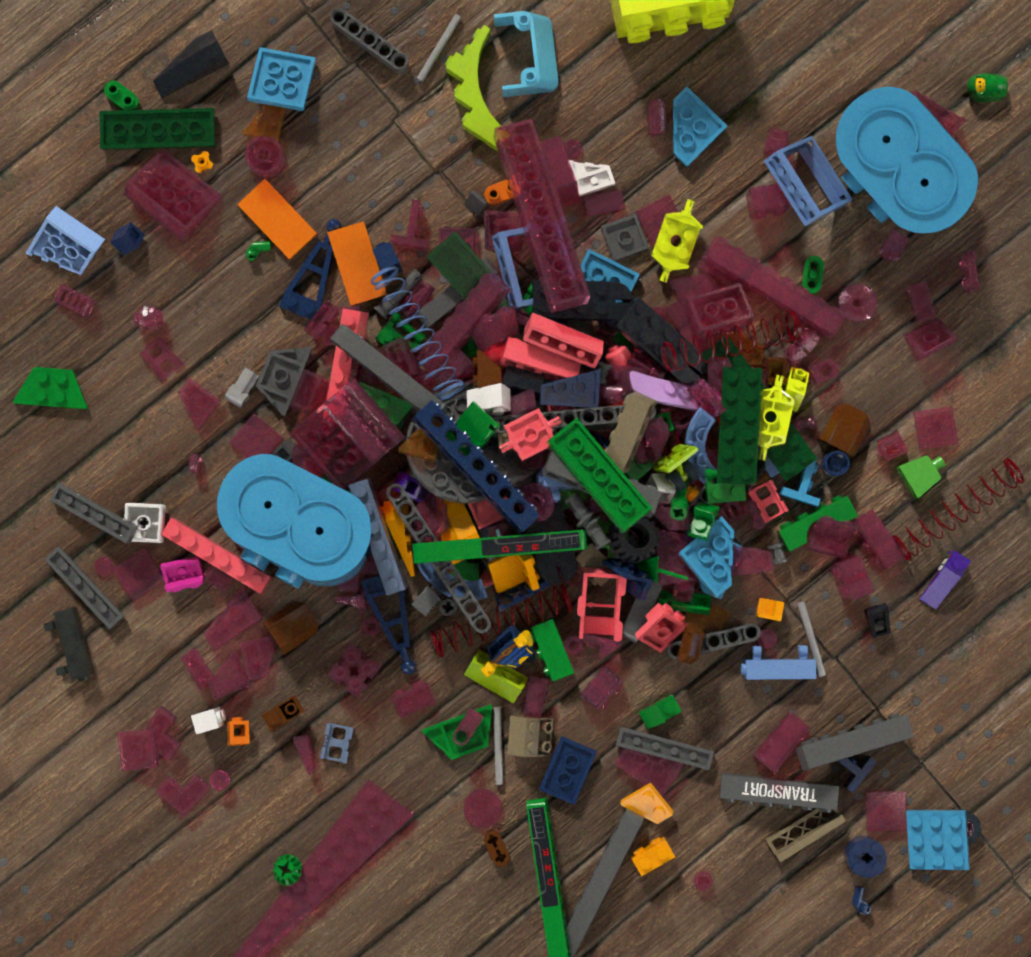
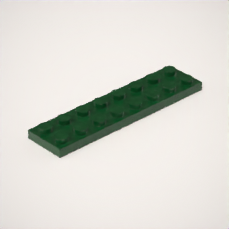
M454 231L427 256L428 260L503 344L506 343L508 337L518 338L526 342L523 340V336L530 315L524 308L514 311L510 310L504 285L459 234Z
M725 336L723 338V342L727 348V340ZM728 336V351L735 355L739 350ZM719 340L715 343V355L722 358L726 354V349L722 341ZM710 348L702 353L705 361H710L713 356ZM727 353V356L722 360L714 356L710 363H705V371L721 393L723 367L751 368L741 353L735 357ZM762 383V390L767 389ZM768 412L765 415L766 421L770 423L774 422L777 418L774 412ZM791 421L785 444L767 449L768 458L785 481H788L818 460Z

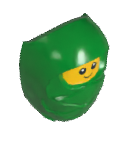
M977 74L968 80L967 92L972 101H1000L1008 93V80L1006 77L995 74Z

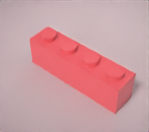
M535 313L531 314L525 326L524 341L594 369L603 354L604 341Z
M508 337L504 344L499 362L500 366L506 368L509 365L545 375L544 380L550 381L579 375L581 363L511 337Z

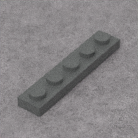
M62 483L57 484L50 500L124 543H131L138 528L137 525Z
M60 546L44 559L108 629H112L125 617Z
M620 726L616 746L706 770H710L714 751L622 726Z

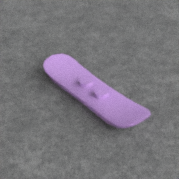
M636 371L629 373L633 391L642 393L656 400L659 404L697 411L701 407L707 413L712 414L721 411L722 393L717 389L681 384Z

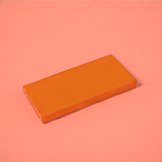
M266 179L237 204L289 260L318 235Z
M364 221L327 232L350 306L385 296L387 294L385 286L375 290L377 285H372L370 282L372 277L380 270L372 251L373 248ZM381 275L374 280V282L381 281Z

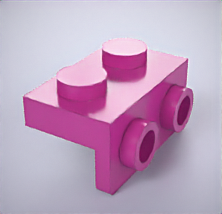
M198 556L161 564L160 568L164 577L166 592H179L185 588H197L204 584L205 576Z

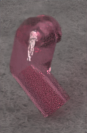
M812 416L799 417L793 425L800 432L802 428L814 429L817 426V421Z

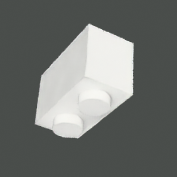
M502 383L466 391L467 408L472 401H475L488 415L499 416L503 415L504 412L511 411L510 388Z
M220 706L191 715L196 734L217 729L225 725L224 721H226L225 712L223 709H220Z

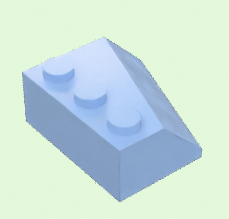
M55 206L44 220L25 254L30 256L35 254L40 256L43 261H53L58 263L61 268L82 275L105 239Z

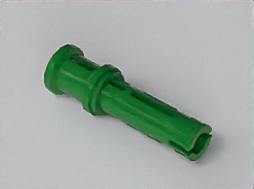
M687 480L685 481L686 488L676 491L675 496L671 500L670 515L675 520H683L688 514V499L686 498Z

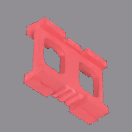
M772 479L748 492L751 500L757 505L756 508L760 511L759 514L764 523L789 511L784 501L780 500L778 493L775 491L777 488ZM766 486L770 496L760 500L756 491ZM772 503H776L779 513L770 517L765 508Z

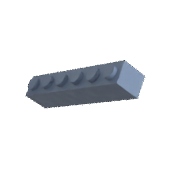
M371 478L350 484L351 494L361 500L370 517L371 538L369 546L386 595L405 590L408 585Z

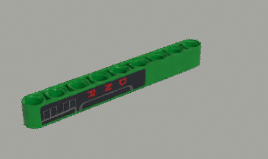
M586 530L412 544L414 564L588 549Z
M546 797L527 800L526 807L548 957H571L548 801Z

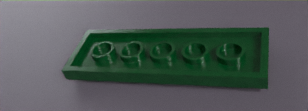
M214 108L99 111L101 150L216 147Z
M723 367L717 483L756 485L762 368Z

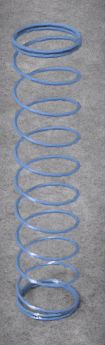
M396 266L385 268L376 273L370 282L372 285H377L375 290H378L392 280H403L404 283L401 289L386 296L382 302L389 301L398 293L409 292L411 294L410 299L404 305L389 312V315L397 313L407 305H417L418 310L411 318L398 323L396 327L405 325L413 318L423 317L425 319L423 326L419 330L405 336L404 340L413 337L420 331H432L430 339L426 343L412 349L411 353L418 351L427 344L439 343L440 347L437 352L419 362L418 365H423L433 357L446 356L447 360L442 367L429 373L425 378H429L444 369H454V374L449 380L435 387L433 391L440 389L445 384L460 381L442 390L437 398L443 401L455 396L464 389L465 384L462 380H451L456 373V369L454 367H444L449 357L446 354H437L442 344L438 341L429 342L434 335V330L429 328L422 329L426 324L427 318L416 316L420 306L416 303H409L412 298V292L402 290L405 280L395 278L398 268ZM396 269L387 278L378 282H374V280L381 274L389 270ZM457 386H460L457 390H455V391L452 392L451 394L446 395V396H444V397H441L443 394H445V393L448 392L449 390H451V389H453V388H455V387H457Z

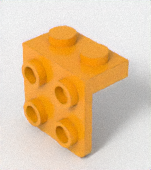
M531 554L502 556L488 563L490 575L497 593L504 592L523 582H526L532 591L540 588L538 584L540 577L533 567L535 561Z

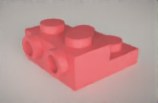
M658 603L645 615L648 621L635 633V636L641 642L662 652L684 631L686 625L685 617L678 610L673 612V609L667 603L664 605Z

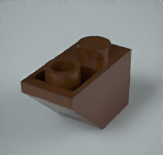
M477 350L476 357H472V368L476 369V375H473V387L480 388L502 383L501 368L481 350Z
M294 695L261 716L272 732L305 711Z

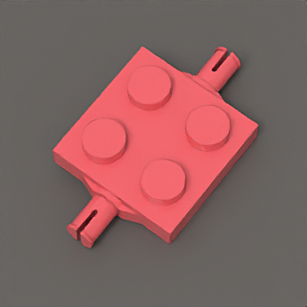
M538 408L504 425L509 441L500 445L499 449H502L501 452L503 454L513 448L522 462L550 448L546 442L553 437L552 428L562 424V422L559 420V416L548 421L543 417Z

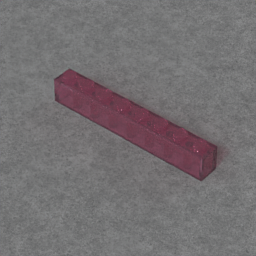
M715 236L711 240L701 257L702 261L782 310L795 312L800 321L826 337L831 338L836 335L846 315L842 314V310L835 306H829L821 297L811 295L810 291L805 287H798L793 284L794 282L790 278L780 276L774 268L762 265L761 261L756 257H749L744 254L745 251L743 249L731 246L725 238Z

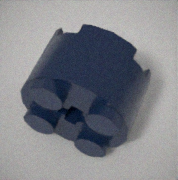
M861 835L854 837L844 850L845 863L860 877L871 878L884 871L887 860L886 852L883 846L870 836ZM864 853L869 855L866 860L862 859V856H865Z

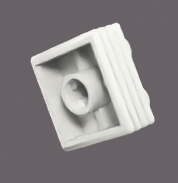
M125 503L124 519L138 526L131 542H164V536L161 533L165 528V505ZM144 518H146V521H149L145 528L144 525L140 524L141 521H144Z

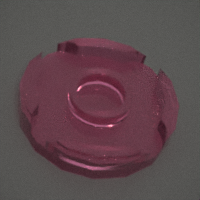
M476 789L465 799L464 815L468 822L480 828L490 827L497 822L501 815V800L496 793L489 789Z

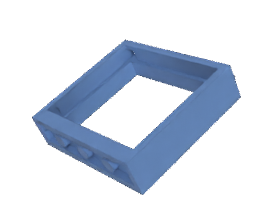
M813 136L782 148L764 160L804 226L839 210L852 201L851 196ZM800 152L832 203L831 206L821 211L818 209L786 157Z
M561 220L502 231L492 236L511 311L532 307V299H522L507 240L509 237L552 229L564 280L576 281L575 266L571 262L570 247L566 242V231Z

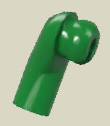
M253 242L245 252L247 260H255L261 251H271V242Z

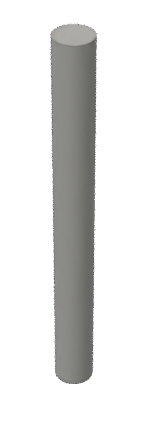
M455 14L417 76L416 79L423 83L461 20L459 15Z
M805 601L798 602L797 605L813 659H816L818 676H825L826 672Z
M494 707L496 785H502L501 707Z

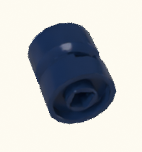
M833 451L826 454L820 462L822 472L829 477L845 474L850 466L848 456L841 451Z

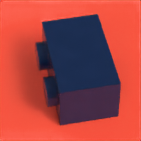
M382 242L375 246V249L372 251L381 270L396 266L398 268L397 274L403 272L390 242ZM396 269L383 273L385 278L390 276Z

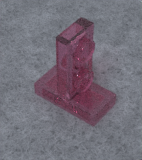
M412 200L407 237L391 234V245L429 251L430 241L416 238V236L419 237L421 230L418 220L423 217L424 206H421L420 200Z

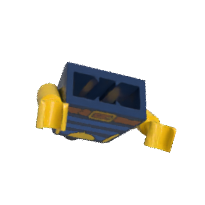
M511 625L488 645L490 661L481 669L486 677L491 676L498 666L518 668L525 661L532 663L535 659V654L532 647L533 639L531 633L528 630L521 632Z

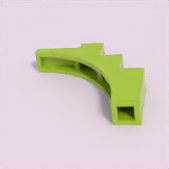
M483 25L481 29L478 28L474 33L473 42L470 45L467 44L463 49L462 54L464 55L462 56L458 52L454 56L450 55L445 65L446 72L462 82V85L459 83L453 92L455 94L454 100L471 111L470 113L466 112L462 118L463 129L501 154L511 139V133L503 128L489 112L483 101L478 83L479 60L483 47L491 35L490 28Z

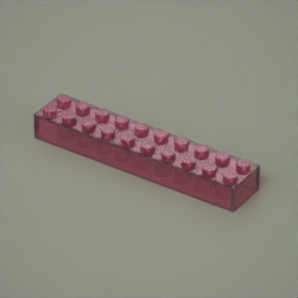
M528 119L495 128L493 138L550 313L588 304L590 293L533 120Z

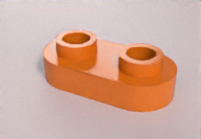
M506 179L487 187L484 192V198L488 204L498 205L516 198L521 192V185L516 179ZM514 185L515 189L513 191H510L508 189V186ZM496 192L497 196L493 198L490 196V193Z

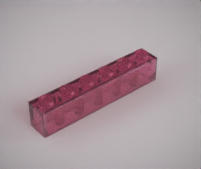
M489 272L484 274L479 279V284L468 292L464 302L456 306L453 315L443 322V327L434 333L431 341H438L442 344L437 354H446L449 357L444 367L450 363L511 291V288L497 274ZM430 343L422 347L416 359L421 362L434 355L440 347L439 343ZM433 357L424 363L423 366L431 373L441 368L446 362L447 357Z

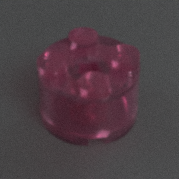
M258 136L253 138L246 146L245 161L251 171L258 177L269 179L277 176L283 170L286 164L285 153L279 142L274 138ZM265 154L268 156V159L265 160L262 156Z

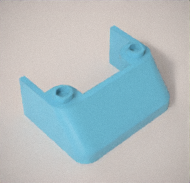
M526 11L494 14L495 27L515 25L520 31L531 30L535 67L526 68L522 71L521 84L502 86L503 97L554 91L558 86V74L551 20L546 16Z

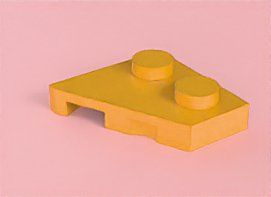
M651 782L623 798L620 802L621 806L656 824L671 817L674 812Z

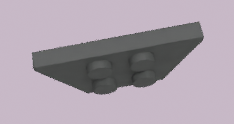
M311 347L270 350L256 384V387L284 417L288 413L313 350Z

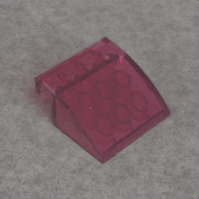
M355 378L349 381L289 433L335 486L343 490L405 438Z

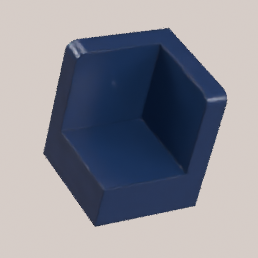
M130 222L115 231L110 243L125 255L139 247L145 234Z

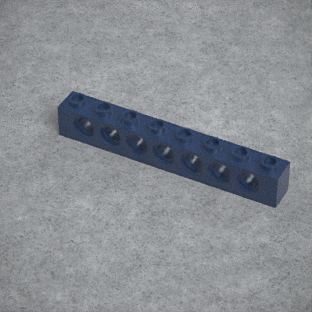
M431 400L412 420L519 534L524 532L540 516L537 513L538 509L524 499V494L518 488L515 489L510 484L511 480L497 470L498 467L492 460H488L483 455L484 451L470 441V436L465 431L461 432L457 427V422L452 417L446 416L443 412V407L438 402L434 403ZM432 419H439L441 427L434 426ZM446 433H452L455 438L454 441H448ZM460 447H465L468 450L467 456L460 454ZM474 461L481 464L480 471L474 469ZM487 476H492L494 478V485H490L487 483ZM501 490H505L508 493L507 500L501 498ZM515 504L521 507V514L515 513L513 509Z

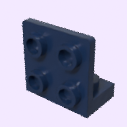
M615 558L611 560L603 559L602 563L627 579L626 591L637 599L645 601L653 583V579L647 576L648 573L635 568L636 565L634 563L628 565L626 562L621 563Z

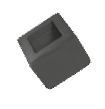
M472 190L465 202V206L479 216L487 207V201Z
M289 438L283 441L272 454L291 462L301 454V451Z

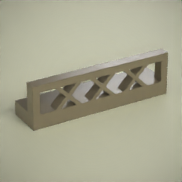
M815 808L765 840L779 862H782L846 822L843 815L837 809L833 810L835 813L833 816L825 818L822 817L820 808ZM810 817L818 818L817 825L814 828L805 827L806 821ZM794 827L801 828V834L796 839L789 837L790 830ZM778 837L785 839L784 846L776 850L772 841Z

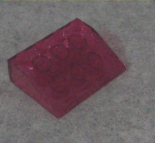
M164 149L126 182L124 196L182 242L198 228L222 198L221 194Z

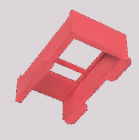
M583 568L582 596L578 598L577 614L580 616L579 639H583V633L613 635L614 641L619 642L622 640L623 623L619 621L621 596H624L626 593L627 579L610 568ZM588 577L617 578L615 604L586 603ZM586 606L590 608L593 606L614 608V617L585 615Z

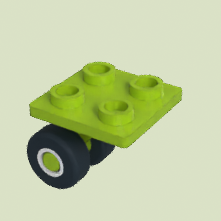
M679 444L671 450L672 452L668 456L659 458L656 461L657 464L653 466L655 471L667 473L665 474V479L676 491L686 488V480L693 483L699 478L698 471L687 460L699 451L696 446Z

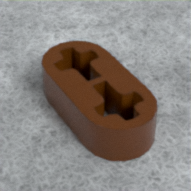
M495 830L488 831L485 834L484 842L495 865L505 866L509 862V852L499 832ZM490 835L498 837L496 840L497 847H494L492 842L487 841L490 839ZM499 849L502 855H506L504 862L495 859L498 857L496 850Z

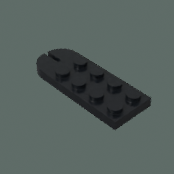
M533 279L532 313L547 319L619 321L633 300L629 288L619 282ZM616 300H621L625 303H616Z
M639 297L635 298L614 328L676 382L691 384L700 379L699 375H702L705 371V362L700 359L699 364L695 367L686 363L684 369H676L675 372H670L664 365L661 352L664 342L671 343L677 356V368H682L685 364V359L679 347L680 338L686 344L687 361L692 365L697 364L699 360L694 345ZM681 340L682 351L684 353V356L686 357L685 347ZM667 345L669 356L674 364L672 352ZM665 348V356L669 367L673 370L674 366L669 361ZM701 353V358L705 361V358Z
M539 485L519 489L524 494V499L528 503H532L538 509L537 513L540 515L527 528L528 534L568 531L561 501L549 503V491H540ZM574 551L534 554L540 576L549 583H560L556 569L558 565L560 566L563 582L570 580L576 572L577 561Z

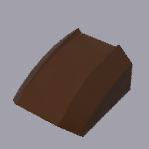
M848 403L837 405L821 432L818 441L845 453L849 458H854L870 426L868 415Z
M298 601L293 602L262 623L279 646L283 656L315 635L318 630V622L307 605Z
M686 623L676 661L693 664L700 660L705 637H707L700 626Z

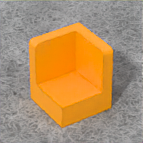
M759 598L756 617L781 621L785 602Z

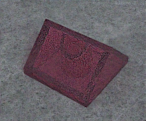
M484 211L485 250L496 253L492 236L496 233L522 228V213ZM522 235L507 238L510 252L522 251Z
M938 317L904 335L918 362L958 341L957 337Z

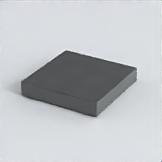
M637 214L600 226L611 258L615 262L649 250Z

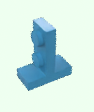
M815 461L803 469L796 491L782 487L779 495L817 507L820 499L807 495L806 492H810L813 481H811L813 473L817 472L819 463Z

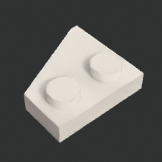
M573 160L567 162L579 197L615 185L609 165H594L587 162L578 163Z

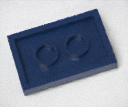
M561 735L539 790L575 805L597 751Z

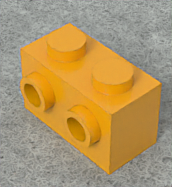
M658 837L652 840L647 847L636 849L631 858L641 876H644L675 858V855L666 839Z

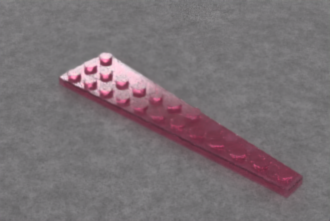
M368 779L303 864L299 880L283 890L233 957H264L413 817L414 813Z

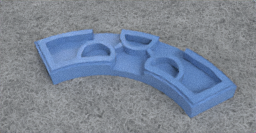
M700 407L688 426L685 445L696 446L699 449L687 460L694 465L699 473L698 479L705 485V469L717 470L710 463L705 451V441L708 432L716 420Z
M430 563L417 564L428 582L442 594L452 597ZM447 571L444 572L446 580L450 581L453 579L454 576ZM482 579L474 581L464 580L476 600L487 598ZM457 586L455 588V595L462 597L465 590L462 586Z

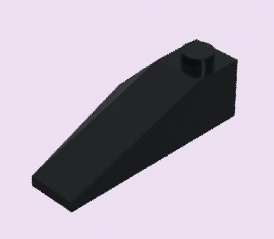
M210 30L195 38L153 80L161 98L229 64L213 31Z

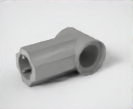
M245 367L236 383L232 384L224 398L242 408L249 399V393L260 376Z

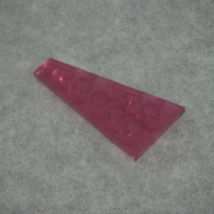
M658 528L656 534L660 536V540L656 541L659 545L655 549L656 556H659L658 568L688 577V580H683L658 572L660 586L700 581L678 555L695 538ZM733 544L731 577L774 571L771 552Z

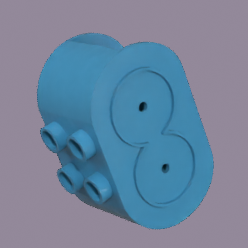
M881 87L859 96L844 111L836 132L837 152L842 164L848 169L841 178L855 194L860 193L863 189L870 194L874 200L867 207L881 223L890 217L895 224L908 231L933 233L950 227L963 217L976 195L978 187L976 166L968 154L916 96L901 88Z
M259 454L244 459L227 474L221 484L217 498L218 517L227 535L244 549L240 558L246 563L262 571H265L268 564L271 563L279 567L275 574L278 579L298 589L303 580L316 586L342 584L356 576L367 563L371 554L369 546L371 521L366 507L355 495L271 454Z

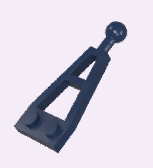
M330 219L327 222L326 228L330 232L342 228L339 220ZM327 234L323 242L318 241L287 287L279 305L281 308L312 321H316L323 304L333 255ZM321 249L327 250L323 269L312 264ZM307 270L322 275L316 301L293 292Z
M380 575L361 581L367 601L395 651H400L403 661L401 664L402 672L407 675L413 674L416 670V664L413 660H410L407 647H410L404 590L398 592L401 617L385 621L373 599L374 597L386 594ZM402 623L404 642L398 644L389 627Z

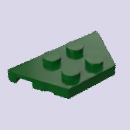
M34 367L13 400L14 404L88 410V405L77 382L74 370Z
M492 704L422 729V733L431 739L451 760L486 748L489 741Z

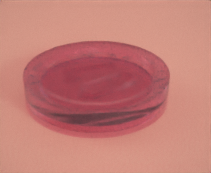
M575 139L568 140L564 144L563 152L570 159L578 158L582 153V145Z
M100 557L96 560L94 569L97 574L107 576L113 572L114 563L108 557Z

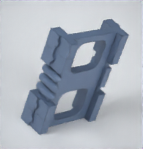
M327 723L325 735L327 736H325V743L323 744L320 758L347 763L349 755L347 750L349 749V740L352 739L354 727ZM335 727L346 730L343 740L333 738L332 735ZM331 746L342 749L339 759L329 756Z

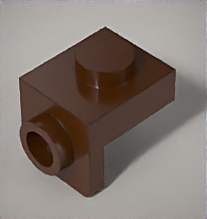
M767 357V384L773 387L776 375H780V377L784 376L782 385H786L787 358Z

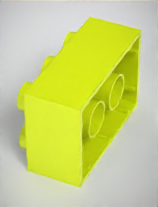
M610 0L617 38L627 37L629 43H640L651 38L650 32L664 29L666 36H677L688 31L687 25L702 22L703 29L721 27L726 23L725 18L729 17L735 0Z

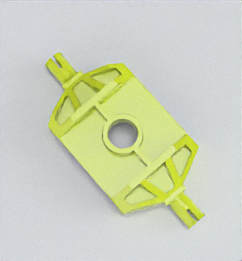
M687 199L684 211L665 214L651 255L664 269L659 279L662 282L667 283L672 270L689 268L688 263L699 231L703 228L691 215L695 201ZM675 235L680 237V243L677 246L671 244V238Z
M776 375L773 388L764 389L761 393L759 460L762 457V460L766 461L767 449L769 447L783 445L786 442L795 399L781 388L784 376ZM768 412L776 414L777 418L774 422L766 421L765 415Z

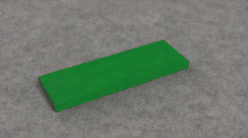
M575 418L546 442L622 534L653 509L578 418Z

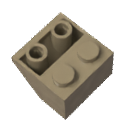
M526 715L510 716L508 754L520 757L551 756L554 718Z

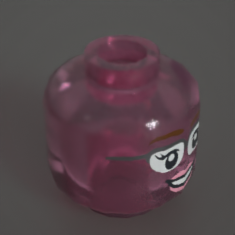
M140 306L138 312L134 313V323L138 324L139 329L142 331L158 330L159 326L163 325L162 310H159L157 306Z

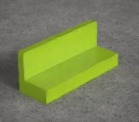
M478 649L464 675L514 703L525 686L528 677L508 666H498L491 676L486 677L481 669L490 661V656Z

